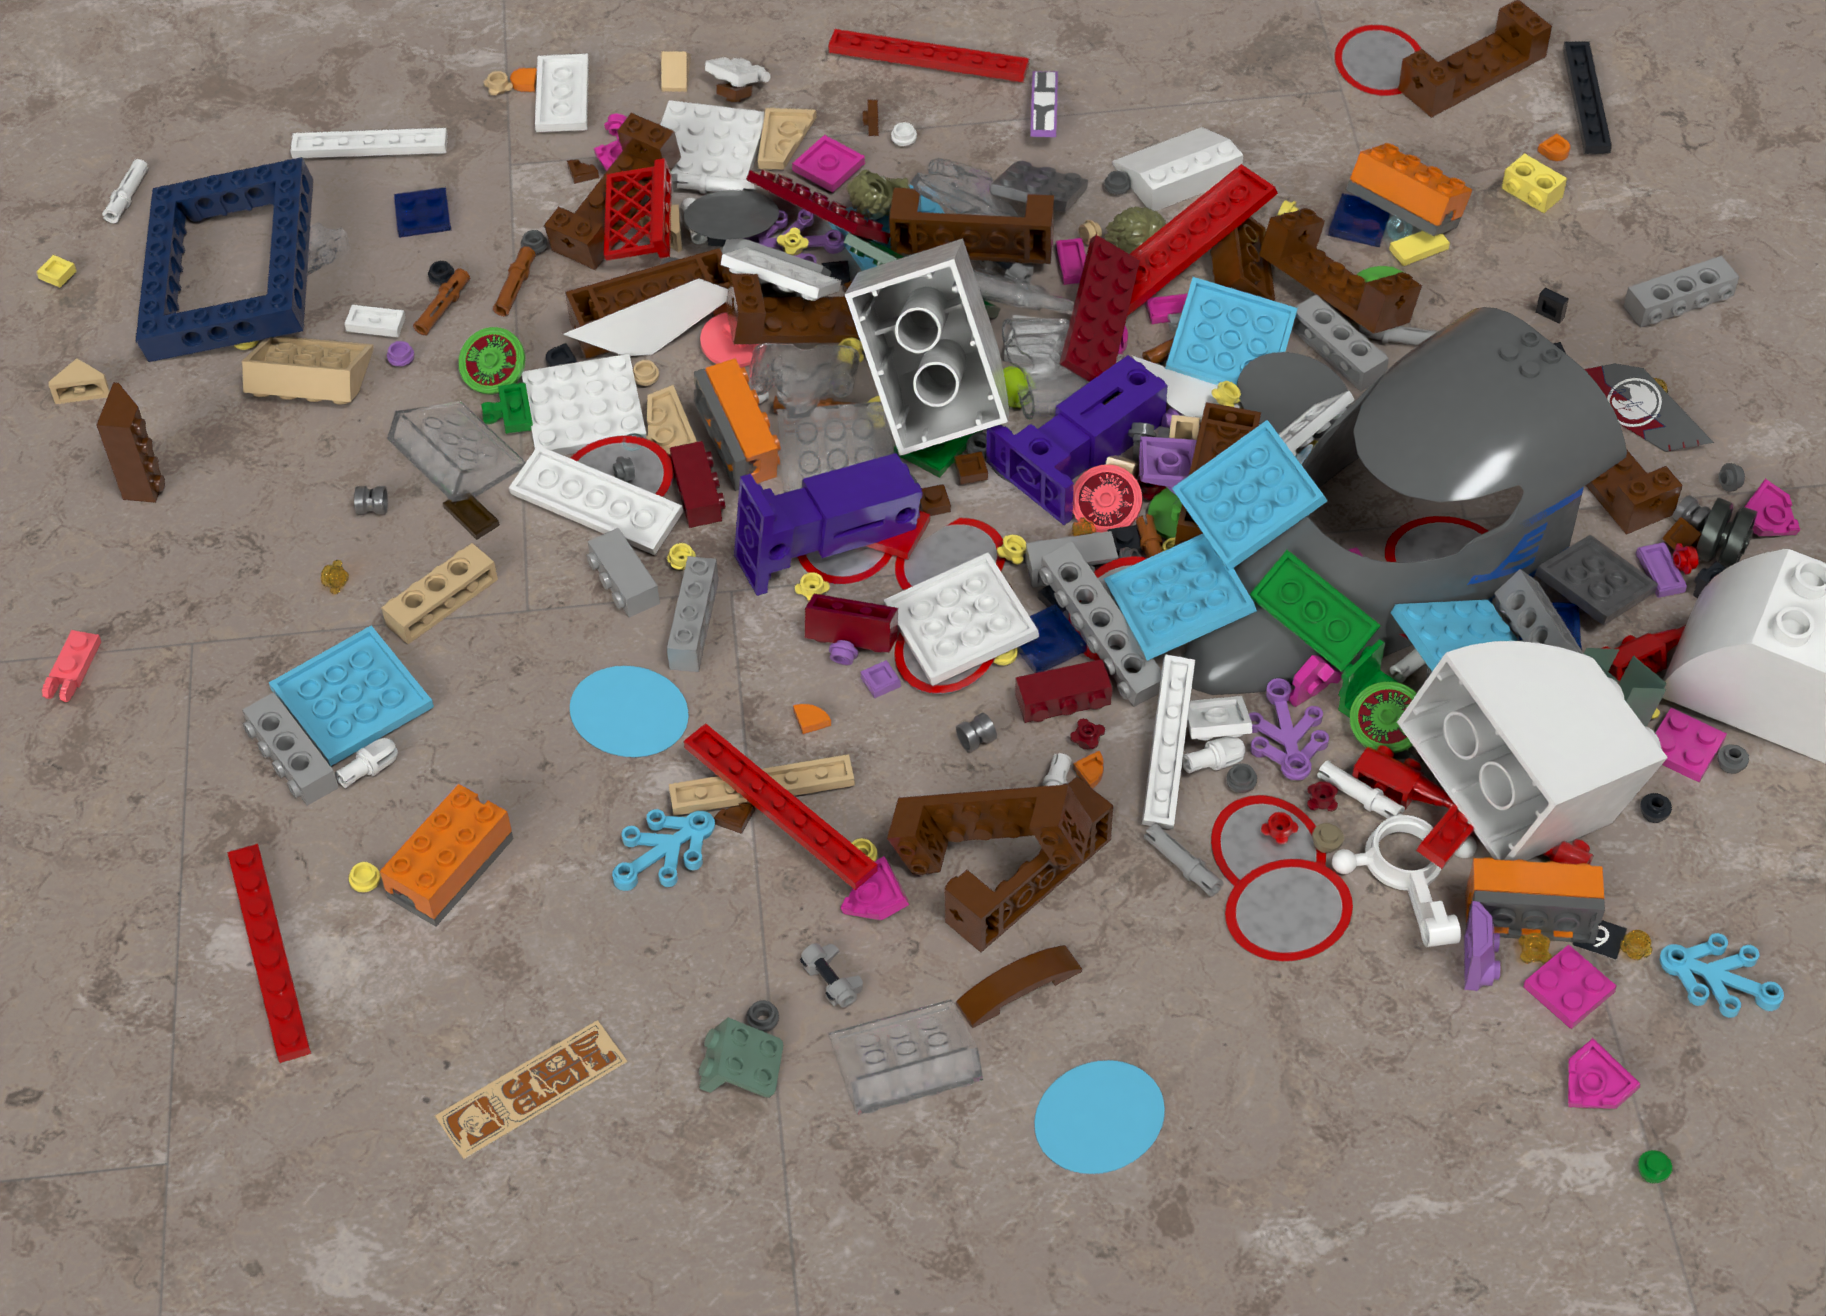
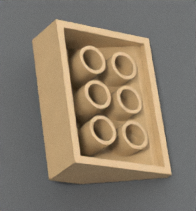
M283 336L264 339L242 361L243 392L253 393L256 397L277 395L281 399L286 400L299 397L306 398L310 402L333 400L335 404H347L360 391L374 346L373 344Z

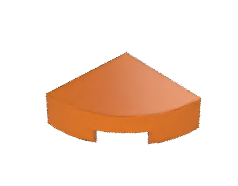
M810 704L793 705L794 714L803 734L831 726L829 715L821 708Z
M1100 751L1073 763V770L1092 789L1098 785L1103 776L1104 764Z

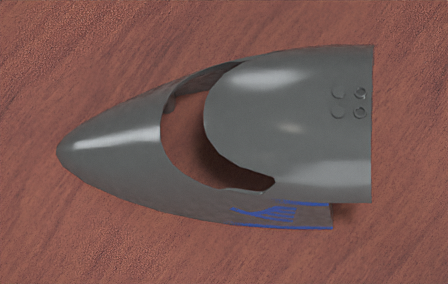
M1490 307L1473 309L1422 341L1383 373L1324 433L1302 463V467L1317 487L1320 488L1360 457L1365 467L1391 489L1406 496L1436 502L1476 499L1520 485L1524 493L1510 518L1501 526L1473 538L1456 554L1432 560L1404 563L1383 562L1365 558L1348 551L1324 535L1311 519L1306 516L1233 569L1248 594H1250L1284 552L1289 550L1381 625L1379 630L1351 663L1354 665L1359 660L1363 650L1369 645L1373 646L1379 639L1385 642L1383 657L1413 645L1410 640L1399 635L1405 633L1391 614L1395 604L1489 600L1492 603L1493 598L1496 596L1495 592L1519 569L1533 578L1536 576L1535 573L1539 565L1570 547L1584 486L1626 458V443L1620 423L1605 394L1592 377L1577 362L1533 327L1507 311ZM1253 600L1256 612L1188 642L1184 658L1195 660L1191 689L1210 695L1264 692L1267 691L1268 683L1276 678L1286 680L1291 686L1293 685L1294 675L1312 655H1321Z

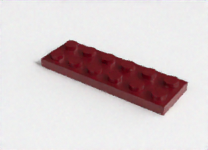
M761 169L760 173L749 170L746 178L747 181L854 235L888 244L890 233L882 230L883 224L868 219V222H866L867 220L864 219L865 215L853 210L848 212L846 210L847 206L835 201L830 203L828 201L829 197L817 192L812 194L810 192L811 188L799 183L794 185L792 183L793 179L778 174L776 178V174Z
M1097 234L1089 242L1060 360L1061 366L1089 382L1116 364L1140 260Z

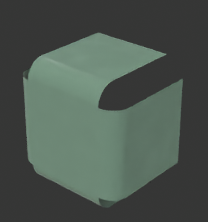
M1586 648L1584 655L1594 658L1606 676L1619 683L1624 700L1642 724L1647 727L1666 691L1664 688L1667 683L1635 656L1632 657L1619 682L1608 672L1619 649Z

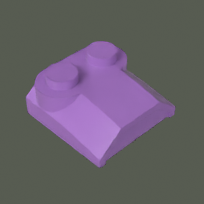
M1141 436L1139 446L1140 480L1150 484L1167 486L1175 494L1172 488L1189 476L1197 440Z
M1472 901L1464 933L1465 990L1478 991L1483 985L1492 986L1493 980H1499L1500 961L1495 960V952H1499L1500 934L1494 933L1492 916L1480 902Z

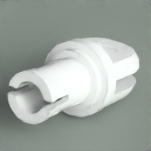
M1225 736L1209 741L1205 744L1204 749L1183 755V768L1187 773H1192L1207 767L1219 770L1236 765L1244 757L1245 745L1237 737Z
M382 738L358 750L355 760L335 772L339 783L344 788H347L366 774L371 776L378 774L397 758L398 750L395 747V743L390 739Z

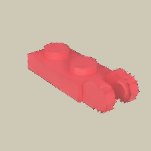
M71 630L49 677L46 678L45 684H43L42 697L47 699L53 698L61 684L60 700L63 702L70 701L77 687H80L101 644L98 634Z

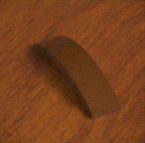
M1066 945L1044 949L1014 961L994 972L962 995L956 1001V1005L973 1029L1000 1015V1008L1051 981L1056 986L1081 973L1082 968Z

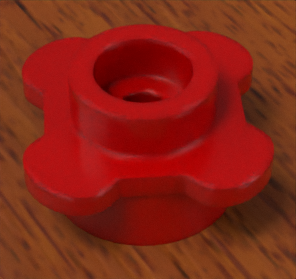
M1682 543L1676 544V551L1673 553V564L1680 572L1684 571L1688 575L1691 573V570L1696 569L1698 566V553L1693 546L1683 547Z
M1284 812L1273 813L1269 817L1268 823H1264L1261 826V832L1264 835L1271 836L1280 845L1286 844L1288 837L1298 831V824Z

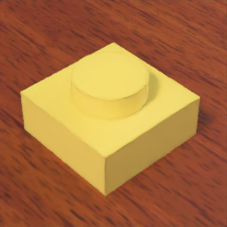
M53 255L36 272L39 279L60 288L77 270L74 263Z

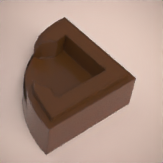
M577 159L567 160L568 169L574 184L599 178L598 169L593 164L580 163V160Z
M739 803L738 806H733L726 810L723 808L714 817L715 825L742 834L755 811V807L751 803Z

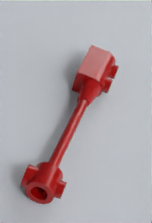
M1686 625L1678 629L1674 628L1653 634L1646 633L1638 638L1628 635L1623 639L1621 646L1614 648L1619 649L1608 672L1620 682L1633 656L1654 673L1666 669V653L1678 645ZM1605 646V647H1603V648H1601V649H1611V648L1608 647V646Z
M1384 745L1378 746L1376 750L1368 746L1353 767V777L1373 789H1381L1383 795L1404 806L1405 810L1412 800L1439 807L1444 806L1448 809L1454 804L1445 790L1424 776V773L1421 772V765L1417 761L1408 758L1402 763L1394 759L1393 751ZM1579 839L1574 840L1572 844L1563 841L1543 853V855L1549 857L1550 861L1572 865H1590L1594 856L1589 853V845Z

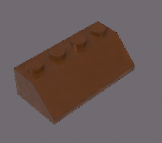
M1251 216L1211 248L1210 254L1212 257L1214 281L1216 284L1276 302L1271 263L1259 255L1266 227Z
M113 382L96 426L123 500L156 503L159 493L164 490L165 478L161 475L158 457L154 455L152 439L148 437L146 431V421L142 419L139 407L119 383Z

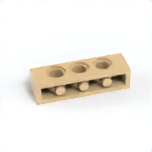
M473 543L459 550L449 560L435 567L428 575L418 582H414L408 589L397 597L390 599L381 607L386 626L407 645L496 582L498 577L494 561Z

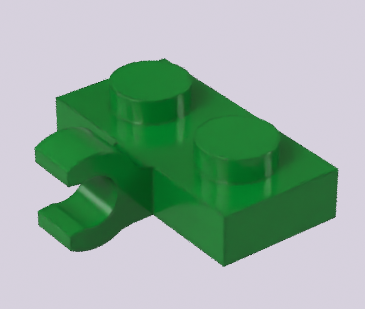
M526 383L498 386L500 402H485L481 404L484 424L496 423L503 417L506 434L532 430L533 422Z

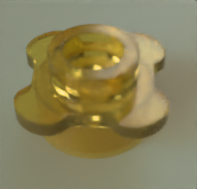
M334 560L333 565H326L321 572V582L325 587L330 588L332 594H338L341 586H344L349 579V574L343 569L341 560Z
M1531 933L1519 938L1518 944L1522 948L1520 960L1523 963L1541 962L1545 964L1552 958V955L1549 953L1550 939L1540 933Z

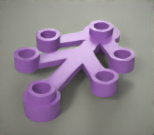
M802 209L798 213V220L782 235L787 234L791 228H798L802 232L806 227L814 223V214ZM779 210L778 218H784V220L776 221L774 225L764 232L744 239L783 251V246L778 245L777 238L770 237L779 228L787 226V213ZM809 216L810 219L804 220L802 217ZM830 230L825 235L802 236L808 239V247L824 246V249L831 254L840 253L845 246L844 236L838 230ZM801 252L795 255L817 264L816 257L813 254Z
M1276 678L1268 683L1266 697L1271 704L1275 705L1280 729L1264 720L1263 716L1259 713L1252 712L1249 713L1251 721L1259 723L1252 724V733L1262 732L1284 745L1286 753L1271 746L1264 737H1255L1251 742L1250 750L1255 757L1267 756L1280 764L1281 772L1285 777L1291 780H1303L1311 772V758L1317 751H1323L1328 747L1329 735L1323 730L1314 731L1311 734L1310 742L1301 752L1298 750L1297 743L1311 727L1321 724L1323 711L1317 706L1308 707L1303 718L1293 728L1287 705L1291 686L1286 680ZM1314 714V715H1316V716H1318V717H1317V718H1312V717H1310L1309 715ZM1315 739H1322L1324 742H1317ZM1261 745V746H1263L1264 748H1263V749H1258V748H1256L1255 746Z

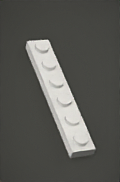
M446 128L293 133L291 155L293 159L300 157L321 158L446 153L448 134Z
M1166 654L1163 659L1142 825L1152 826L1153 824H1159L1161 828L1172 830L1174 827L1195 660Z

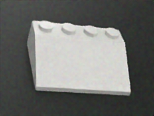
M1201 127L1116 159L1112 165L1116 170L1123 171L1128 175L1131 182L1130 187L1144 205L1149 209L1157 211L1207 192L1240 164L1243 165V154L1230 139Z

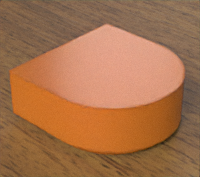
M519 68L513 71L510 75L513 89L520 92H535L537 68Z
M1556 133L1539 144L1538 152L1549 160L1563 161L1569 156L1570 143Z

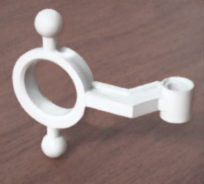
M1393 816L1383 821L1372 832L1366 843L1365 853L1354 854L1347 849L1337 851L1332 857L1333 868L1338 873L1349 874L1356 866L1367 865L1371 873L1385 885L1399 890H1408L1425 947L1459 943L1461 932L1456 915H1447L1442 901H1432L1428 885L1438 877L1441 868L1430 862L1429 865L1420 870H1403L1388 863L1382 857L1379 850L1381 839L1391 833H1410L1423 840L1433 827L1426 821L1414 816ZM1470 836L1455 855L1462 859L1472 857L1477 849L1475 839Z

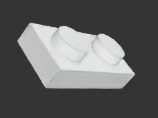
M352 305L345 322L346 332L399 337L406 317L404 310Z

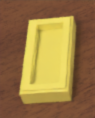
M1420 231L1391 242L1389 250L1402 266H1406L1448 250L1450 242L1443 234L1432 236L1424 231Z

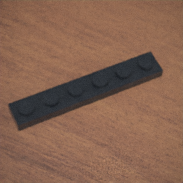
M1564 42L1563 54L1584 154H1610L1612 144L1590 42Z

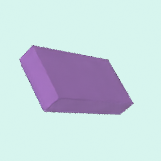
M1665 542L1637 548L1636 555L1645 574L1658 583L1655 591L1657 598L1686 591L1687 585L1679 569L1674 566L1673 557Z

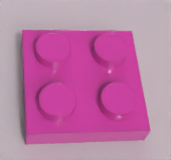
M824 135L792 163V171L833 193L865 164V156Z
M1670 708L1655 732L1659 738L1661 749L1668 757L1662 765L1699 783L1727 733L1674 708Z
M1569 944L1528 977L1523 985L1530 994L1570 1029L1574 1028L1613 995L1617 988L1611 980Z

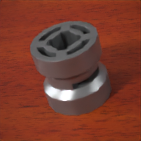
M356 486L354 493L356 514H367L369 511H374L376 514H386L388 509L386 486H376L374 489H368L366 486Z
M1688 495L1676 507L1673 518L1676 521L1680 517L1684 518L1702 533L1711 509L1706 506H1700L1696 498Z
M986 713L976 715L970 723L964 721L956 726L958 739L967 752L978 749L980 743H990L997 739L994 724Z

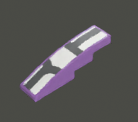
M1033 71L1030 137H1056L1058 72Z

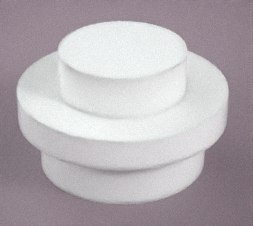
M902 122L894 127L891 139L897 145L908 146L916 141L917 132L911 124Z

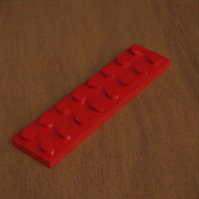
M1240 164L1132 251L1130 255L1140 260L1127 316L1278 194L1276 187Z

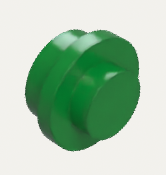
M1649 1150L1640 1156L1638 1170L1642 1178L1647 1182L1660 1183L1667 1180L1671 1175L1672 1162L1663 1152Z

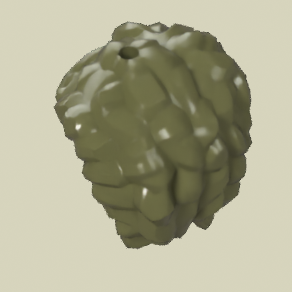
M867 169L862 170L858 176L847 184V191L850 195L849 198L853 209H856V212L865 215L866 218L871 220H878L885 215L890 216L894 188H910L908 186V178H885Z
M1137 206L1129 207L1120 214H1117L1113 222L1108 223L1106 227L1107 234L1104 235L1105 240L1130 254L1165 226L1166 221L1161 214L1152 209Z

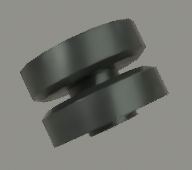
M1717 498L1697 545L1698 558L1709 562L1714 559L1719 547H1722L1719 563L1726 568L1738 563L1742 554H1745L1751 540L1758 511L1742 507L1738 510L1733 522H1731L1730 519L1734 508L1733 503Z

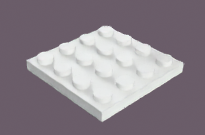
M669 100L660 125L675 131L681 154L680 160L671 170L672 181L679 182L677 181L679 172L698 175L704 172L708 173V176L746 179L749 170L753 169L760 147L765 112Z
M630 354L523 371L522 379L523 383H526L533 422L531 429L535 449L539 445L560 455L576 453L586 445L608 437L637 436L646 439V430Z
M989 552L884 599L885 606L898 608V629L932 686L1039 637L1038 629Z

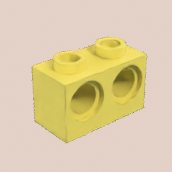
M1524 153L1505 169L1502 189L1545 213L1563 198L1567 178Z

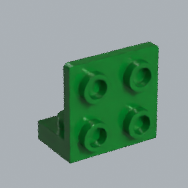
M1381 639L1373 646H1367L1361 653L1359 660L1354 665L1352 663L1349 664L1341 675L1343 683L1338 694L1340 697L1338 711L1349 718L1351 706L1355 698L1364 689L1380 682L1399 683L1380 670L1385 642Z

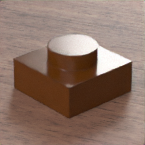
M726 81L717 84L716 94L726 97V100L729 102H740L741 99L752 96V86L747 84L745 87H735L731 85V82Z
M878 99L868 100V110H863V126H868L869 136H879Z
M982 451L954 456V464L960 484L988 480V470Z
M944 484L921 488L923 496L920 499L919 506L922 512L928 513L930 516L951 512V504Z
M1680 517L1662 539L1674 550L1678 543H1682L1683 547L1693 546L1696 548L1702 533L1684 518Z

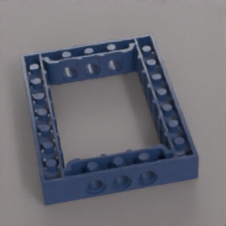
M302 157L175 184L162 185L152 189L136 342L148 362L304 331L313 177ZM272 204L274 210L267 295L176 313L179 310L177 303L178 291H181V285L179 284L180 272H183L181 265L182 253H185L183 242L184 235L187 234L185 228L186 216L191 221H201L207 217L225 216L231 212L246 209L250 211L252 208Z

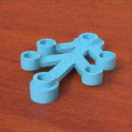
M654 809L648 812L646 817L648 827L651 830L657 831L662 828L680 830L670 835L642 833L635 826L625 827L622 831L624 845L627 847H635L637 845L655 847L631 863L623 862L618 864L612 872L615 887L622 891L633 889L638 883L637 874L665 855L664 867L658 872L659 881L665 887L674 886L678 881L677 864L680 846L689 839H691L690 849L684 853V865L689 870L699 869L703 864L701 853L703 840L710 837L715 829L713 816L706 811H695L687 817L665 816L663 811ZM654 818H660V819H661V820L658 821V822H653V821H651V820L654 819ZM628 835H636V837L632 839L627 838ZM692 857L698 858L694 862L689 861ZM666 874L673 875L671 878H664Z
M1714 933L1709 937L1708 942L1687 949L1681 945L1672 944L1664 947L1661 951L1659 960L1663 970L1670 975L1680 978L1688 992V1000L1693 1005H1704L1710 992L1707 986L1697 983L1692 973L1703 976L1720 1005L1719 1010L1721 1014L1728 1018L1738 1015L1741 1002L1737 997L1729 995L1724 985L1754 995L1757 1005L1766 1011L1777 1010L1783 1001L1784 992L1779 984L1775 982L1760 984L1728 972L1743 966L1753 967L1757 963L1759 951L1752 945H1744L1738 954L1708 964L1697 959L1710 954L1717 956L1724 954L1728 945V940L1724 935ZM1712 942H1718L1722 947H1717ZM1744 954H1750L1753 956V958H1747L1744 956ZM1672 956L1678 957L1681 960H1676ZM1694 992H1700L1704 997H1697ZM1767 992H1771L1775 996L1769 995ZM1725 1004H1731L1735 1009H1729Z

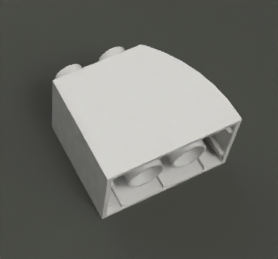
M963 239L857 273L846 291L845 297L900 456L1008 422V397L1000 353Z
M1782 549L1744 559L1715 576L1704 587L1694 604L1663 679L1667 684L1662 698L1826 764V563L1791 549Z
M1494 641L1469 645L1445 653L1397 721L1400 728L1456 804L1459 811L1467 818L1469 825L1471 823L1475 828L1473 831L1495 860L1513 861L1522 859L1527 861L1547 852L1563 841H1573L1613 823L1668 758L1661 749L1659 738L1655 732L1642 724L1624 700L1619 684L1606 676L1594 658L1565 648L1541 643Z

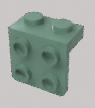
M729 1017L714 1029L709 1030L704 1042L705 1047H707L706 1055L699 1068V1075L701 1076L699 1089L711 1093L724 1082H728L766 1098L775 1094L784 1046L780 1038Z

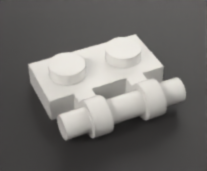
M724 57L707 60L705 65V71L714 74L717 79L731 82V85L735 87H745L748 83L768 82L771 77L765 68L759 65H751L748 60L743 58H733L730 60Z

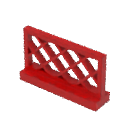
M665 158L654 160L653 167L607 174L604 258L606 261L658 253L659 258L670 257L672 174ZM652 176V179L645 186L638 183L642 178ZM626 181L627 183L619 191L614 188V182ZM633 187L640 190L632 198L625 195ZM645 195L651 197V200L644 207L638 204ZM622 199L626 204L617 211L613 206ZM632 207L639 210L631 219L625 216ZM645 215L651 218L644 227L637 224ZM621 219L626 224L618 231L614 230L612 226ZM633 227L638 232L629 240L624 235ZM644 236L650 239V244L637 245ZM621 240L625 243L620 249L611 251L612 246L617 241Z

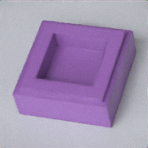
M887 660L860 672L861 679L874 698L901 687L900 679Z

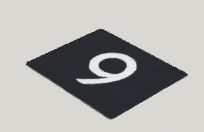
M1602 920L1601 924L1598 923L1599 931L1595 944L1572 942L1574 946L1616 960L1627 928Z

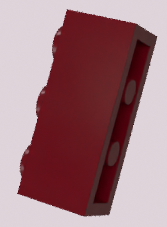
M703 441L669 447L673 472L688 527L693 528L722 522L721 510L726 509L723 493H717L716 490L720 488L717 472H711L710 469L714 467L711 451H705Z
M815 593L805 607V638L814 639L821 643H837L839 640L851 642L854 647L871 649L878 653H890L897 640L898 608Z
M1100 659L1015 677V696L1024 723L1038 722L1051 717L1072 715L1075 712L1100 709L1111 705L1112 685L1103 660Z

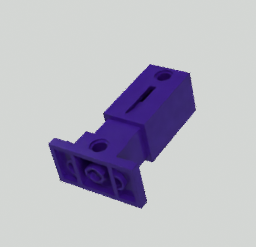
M1127 355L1056 405L1055 417L1038 429L1029 424L1014 435L1008 427H1004L1001 424L987 428L986 463L1065 526L1073 517L1074 483L1072 480L1086 469L1089 470L1095 466L1106 465L1107 457L1120 456L1131 448L1134 442L1133 437L1128 435V430L1132 429V423L1151 424L1155 426L1154 430L1160 427L1163 414L1166 413L1168 385L1162 378L1155 376L1147 370L1142 363Z
M897 453L802 479V487L800 489L779 495H774L771 488L763 490L761 484H757L751 474L740 476L734 557L757 596L768 592V581L771 580V573L790 568L791 558L818 551L820 556L825 558L916 529L917 519L920 516V499L923 496L921 486L918 482L915 483L910 475L907 464L902 463Z

